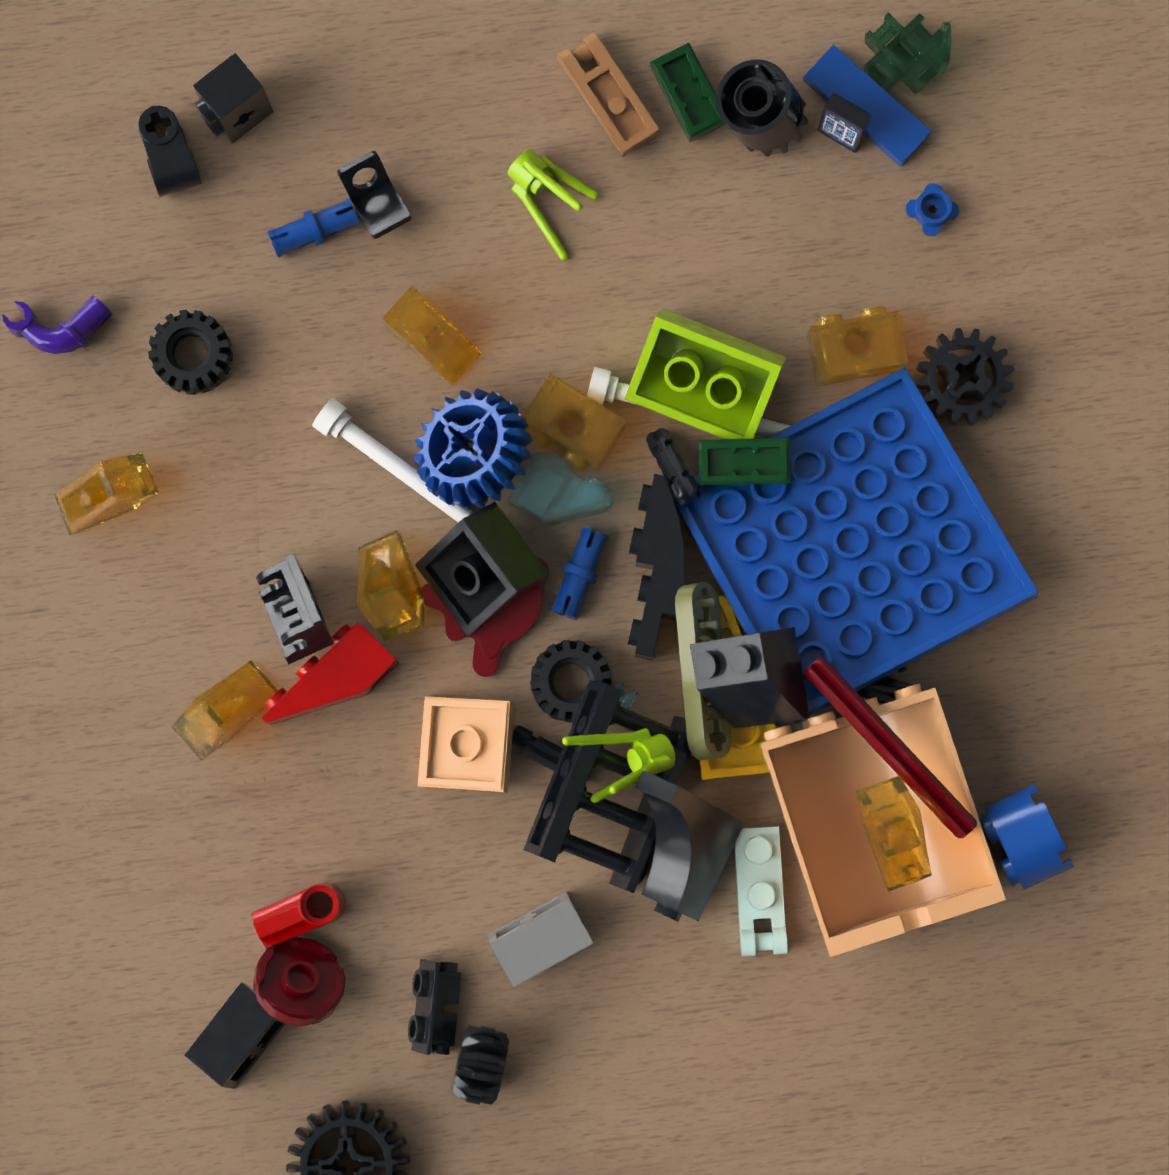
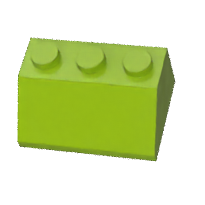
M662 308L655 317L624 399L723 439H754L787 357Z

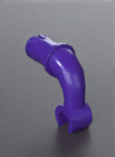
M92 295L67 323L61 321L57 328H47L38 323L36 315L24 302L15 301V304L24 313L25 320L15 323L11 322L4 314H2L3 322L13 335L25 337L33 346L41 351L60 354L73 352L81 347L86 349L88 347L86 341L113 314L98 298Z

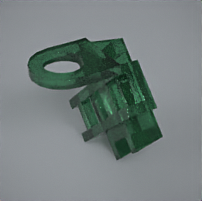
M888 12L884 16V23L874 33L869 30L865 34V44L875 55L864 65V71L887 92L901 80L916 94L938 73L945 74L951 51L950 22H942L940 28L931 35L923 27L924 17L920 13L908 25L903 27ZM893 37H895L887 46H885ZM904 43L914 54V56H912L901 44ZM877 66L889 77L888 79L876 68Z

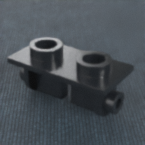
M420 959V967L415 971L412 983L413 994L416 997L415 1015L411 1016L408 1024V1038L412 1043V1051L431 1055V1053L449 1055L450 1046H455L457 1014L442 1012V1003L459 1004L462 973L457 972L458 963Z

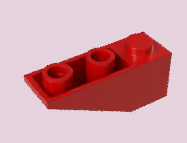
M359 622L352 628L345 624L332 636L334 644L331 645L332 648L320 660L314 655L297 671L296 675L300 680L288 692L282 687L264 704L268 711L261 719L265 723L273 725L366 696L399 662Z

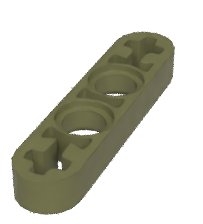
M698 582L683 585L678 589L675 597L687 742L694 757L699 760H711L725 757L731 747V727L727 720L709 702L708 704L704 702L702 694L697 690L690 644L698 643L699 638L703 642L722 639L718 595L710 583Z

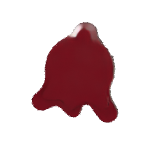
M537 557L539 561L542 563V565L545 567V569L549 572L547 563L540 557ZM549 574L522 598L468 636L475 641L472 665L474 671L479 676H493L497 671L504 649L512 642L522 638L534 627L540 616L543 586L549 578ZM425 584L420 592L421 601L427 607L444 614L445 631L449 640L457 642L467 637L430 585Z

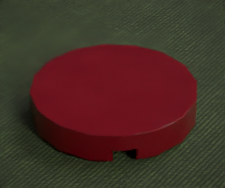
M295 937L276 946L273 944L268 947L257 963L253 980L257 1001L265 1011L282 1023L296 1026L317 1024L332 1015L344 995L346 977L343 967L341 970L340 965L336 962L337 957L331 949L316 940Z

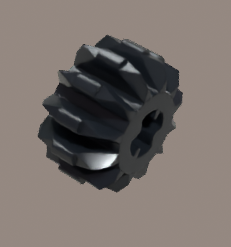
M469 1026L464 1031L452 1084V1091L456 1098L480 1105V1103L492 1105L497 1100L509 1040L505 1033L486 1026Z

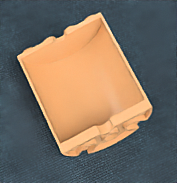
M919 683L894 691L895 701L879 705L877 697L865 701L976 819V827L964 838L955 837L844 717L836 719L834 711L801 722L803 730L794 733L790 725L765 732L766 742L760 743L829 957L1006 900L936 688L922 692Z

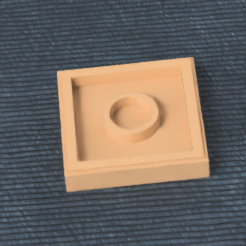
M425 696L418 786L508 793L515 702Z

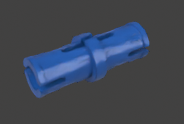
M348 198L344 202L314 214L312 210L304 212V218L274 230H268V234L279 258L283 254L315 242L316 246L325 243L323 238L353 226H359L360 223L351 200Z
M587 527L581 528V534L570 564H564L562 572L565 574L554 606L551 608L552 612L562 616L565 613L567 618L578 620L579 612L590 583L595 584L598 575L594 572L605 543L609 538L608 535L597 530L594 536L593 529Z

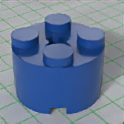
M1034 784L985 806L987 816L980 819L991 844L1000 841L1006 852L1007 857L999 861L1010 884L1014 886L1021 883L1024 890L1074 867L1070 858L1062 861L1058 854L1067 849L1044 802L1035 805L1030 797L1038 792Z

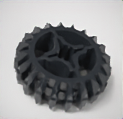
M343 1100L340 1104V1115L336 1116L332 1105L327 1104L323 1106V1115L326 1121L323 1122L314 1113L307 1117L308 1124L312 1127L313 1132L303 1127L296 1129L295 1135L305 1144H291L288 1147V1153L300 1157V1161L288 1163L286 1171L290 1173L301 1172V1175H314V1173L319 1172L320 1175H349L347 1174L346 1167L334 1164L337 1159L341 1160L345 1156L343 1152L348 1148L352 1160L364 1162L361 1167L356 1166L353 1170V1175H361L362 1173L379 1168H386L385 1175H409L404 1171L396 1169L397 1166L409 1164L411 1156L408 1154L396 1155V1149L405 1146L407 1139L403 1136L393 1141L391 1140L389 1135L398 1127V1123L395 1120L391 1121L385 1128L378 1124L384 1117V1110L379 1108L374 1113L372 1119L365 1117L368 1110L367 1102L362 1101L357 1108V1113L351 1114L350 1101ZM339 1127L340 1137L338 1139L337 1152L322 1158H312L315 1145L321 1135L333 1128ZM354 1127L361 1128L370 1133L378 1141L384 1154L362 1150L357 1143Z

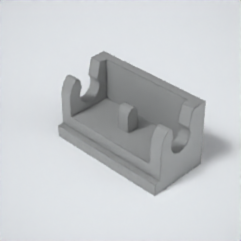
M566 891L487 935L489 944L513 988L594 943Z

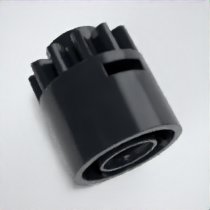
M755 59L744 61L726 73L718 86L716 94L717 111L725 125L750 152L759 150L766 157H769L773 149L779 148L782 153L788 152L787 143L791 139L801 141L802 136L798 130L800 126L808 123V119L804 115L806 103L780 67L766 60Z

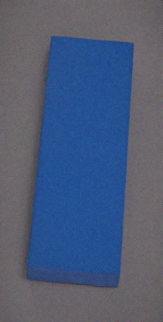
M834 44L804 75L803 81L825 101L829 100L832 93H836L870 113L871 119L865 136L900 167L932 132Z

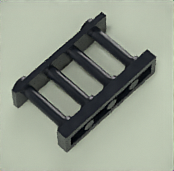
M590 680L568 736L606 734L608 726L613 723L634 732L647 728L651 736L663 734L670 740L673 746L675 764L671 769L654 774V776L676 785L686 758L692 754L687 742L685 718L674 716L669 727L621 707L619 698L622 690L605 683ZM603 744L564 745L523 850L552 862H556L558 854L565 851L613 870L614 872L609 884L634 893L637 885L646 876L648 870L647 858L656 838L655 818L651 805L645 795H643L637 811L605 798L597 803L591 802L590 797L593 793L588 792L585 785L592 768L599 766L621 776H626L633 772L629 767L627 758L604 749ZM581 808L630 828L621 854L570 834L569 826L575 811Z

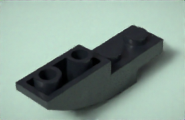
M654 474L652 485L643 484L638 510L646 512L643 529L634 527L629 554L637 555L635 567L653 570L651 576L642 575L637 601L645 602L646 604L642 620L633 618L628 645L636 646L635 657L651 661L661 617L676 620L675 597L678 589L684 585L685 574L684 546L679 517L665 478L658 474Z

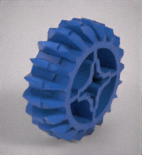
M477 388L473 394L469 391L461 390L457 401L453 398L445 397V408L442 410L431 408L434 419L431 423H421L426 434L415 439L417 447L421 451L413 456L416 463L421 466L417 474L426 483L425 486L429 492L436 497L439 496V499L448 505H458L460 508L469 510L473 504L477 507H485L489 497L494 501H501V490L504 487L515 490L512 479L515 475H526L524 468L520 464L522 461L532 458L530 451L525 447L533 442L530 433L526 431L529 426L526 418L520 414L519 408L514 403L506 401L499 393L492 391L489 394L487 391ZM469 441L473 444V449L468 445ZM475 450L478 453V456L474 455L472 452Z

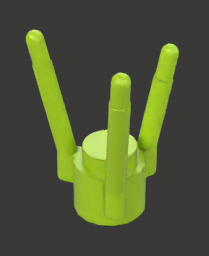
M528 149L512 163L507 172V175L516 182L511 191L523 201L552 248H554L559 258L565 261L568 258L567 252L532 199L530 192L537 196L549 188L576 211H581L583 205L553 180L554 176L591 199H597L599 194L582 181L557 167L546 156L541 158L532 149Z
M647 728L631 733L567 736L562 739V743L565 746L616 743L634 744L633 748L627 752V761L633 772L592 794L590 800L593 803H597L637 783L642 771L654 775L671 769L675 764V752L670 740L663 734L651 736Z

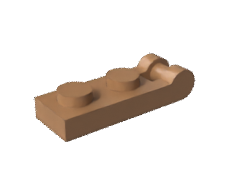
M592 32L582 38L583 43L571 51L566 48L558 53L556 58L623 158L659 135L660 129L595 32ZM593 59L598 66L585 73L581 65Z

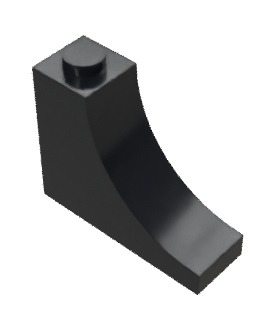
M642 771L635 788L640 790L649 801L656 826L653 862L642 895L656 901L657 904L654 911L679 922L682 914L699 921L745 822L675 784Z

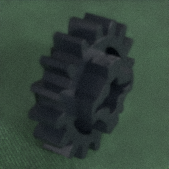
M956 328L951 341L943 333L940 334L936 339L939 349L928 345L923 352L930 362H919L916 367L918 372L926 374V376L919 379L915 385L918 389H927L928 394L924 397L927 405L934 402L938 406L934 413L935 418H939L944 412L950 414V425L955 426L960 417L965 416L967 424L974 426L978 413L986 421L991 419L994 414L990 405L1002 409L1007 401L1000 395V392L1009 393L1014 386L1011 382L1004 380V377L1014 371V366L1002 365L1001 362L1008 353L1007 349L995 352L992 347L996 338L991 336L985 342L980 341L979 329H974L969 338H964L961 328ZM967 349L974 352L971 355L958 357L951 351ZM986 361L991 366L993 381L986 377L984 365ZM972 363H975V367L971 371L970 381L964 386L961 385L958 391H954V387L958 383L959 373H962ZM936 369L938 370L937 373L944 379L945 391L943 394L936 382ZM970 397L977 402L981 401L974 405L956 404L958 399Z

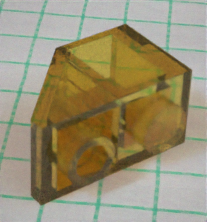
M899 775L857 790L862 824L888 892L932 876L921 811L901 776Z

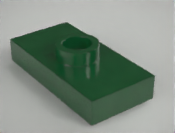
M690 43L650 62L649 67L689 142L725 125L717 111L716 93Z
M790 438L699 440L700 485L791 484Z

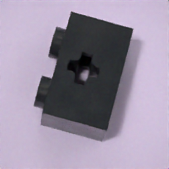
M236 52L193 85L199 97V100L194 104L202 114V119L216 137L224 133L232 144L274 112L263 86Z

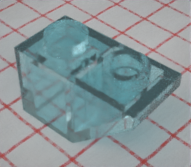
M536 452L525 469L526 475H521L515 485V490H512L508 496L510 504L546 526L609 512L613 505V498L607 495L610 490L609 487L587 475L585 480L580 479L569 472L572 467L569 462L552 452H549L546 457Z

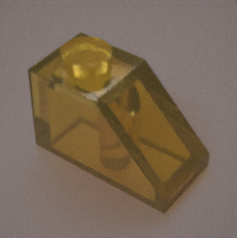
M413 286L404 293L382 318L386 329L451 386L458 381L481 355V351L463 332Z
M141 452L100 461L53 494L69 535H73L133 511L159 492L155 485L153 474L148 468L144 455Z
M397 530L358 547L357 607L384 641L401 634L410 633L415 628L424 625V593L402 536Z
M249 661L196 697L174 723L172 729L202 761L230 741L265 709L264 704L278 690L252 661Z

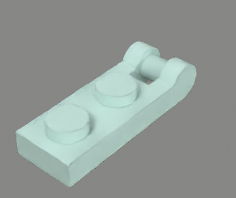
M779 826L741 829L734 844L742 957L755 956L756 951L773 950V955L787 954ZM770 918L771 932L754 933L753 919Z

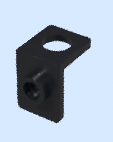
M371 151L338 169L337 174L352 204L374 239H378L412 219L410 212L391 183L376 151ZM363 168L375 169L374 176L367 183L361 185L353 183V177L359 170Z

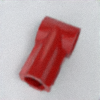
M322 883L310 886L304 891L254 911L251 915L258 937L265 949L273 944L276 946L336 921L343 914L346 902L340 888L334 884ZM319 891L327 893L333 902L332 911L326 917L319 916L312 908V898Z

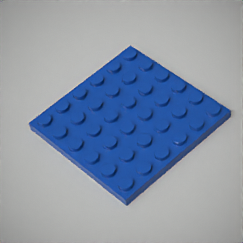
M905 367L768 437L790 438L791 484L700 485L699 474H697L693 478L699 487L701 495L697 501L691 502L687 506L679 504L672 488L669 489L676 509L745 634L795 627L810 716L832 705L804 673L806 668L817 658H825L857 692L1038 597L1036 587Z

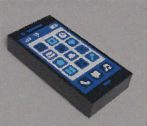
M832 93L824 106L817 131L855 153L863 141L871 116L870 113L836 93Z

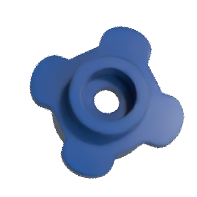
M931 183L925 187L924 192L917 200L912 199L907 203L906 213L909 217L917 219L922 225V231L925 235L936 236L946 221L957 218L959 206L957 203L951 202L950 197L942 191L940 185ZM934 206L937 211L932 214L928 211V208Z

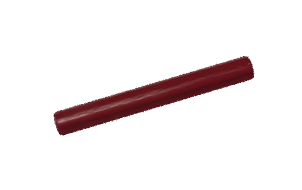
M819 657L814 660L804 672L811 683L955 837L964 838L973 831L977 821L825 658Z

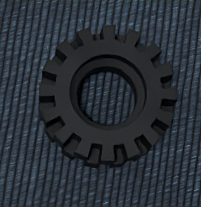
M187 309L180 310V315L175 317L171 313L165 317L166 323L163 325L158 323L154 328L157 332L155 337L150 336L149 344L151 351H148L149 359L153 363L152 368L166 385L168 384L179 393L180 390L185 391L188 395H195V391L209 392L208 387L213 384L216 387L222 383L220 378L223 374L228 375L231 369L228 366L229 361H233V353L230 348L232 346L231 341L222 326L210 315L208 317L205 316L202 311L194 310V313H189ZM196 336L206 342L208 349L207 357L196 368H183L175 360V347L183 338Z
M563 640L561 643L548 646L547 650L540 653L535 665L532 667L530 682L534 699L543 712L556 720L573 723L584 694L575 699H567L559 695L553 684L557 670L567 664H576L587 672L589 681L592 680L611 685L612 677L608 662L599 653L598 649L585 644L583 641Z

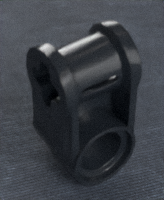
M160 105L146 109L140 116L138 126L148 156V166L159 197L202 184L190 146L187 145L183 130L174 112L168 107ZM158 123H164L166 127V136L163 138H158L156 134V125Z

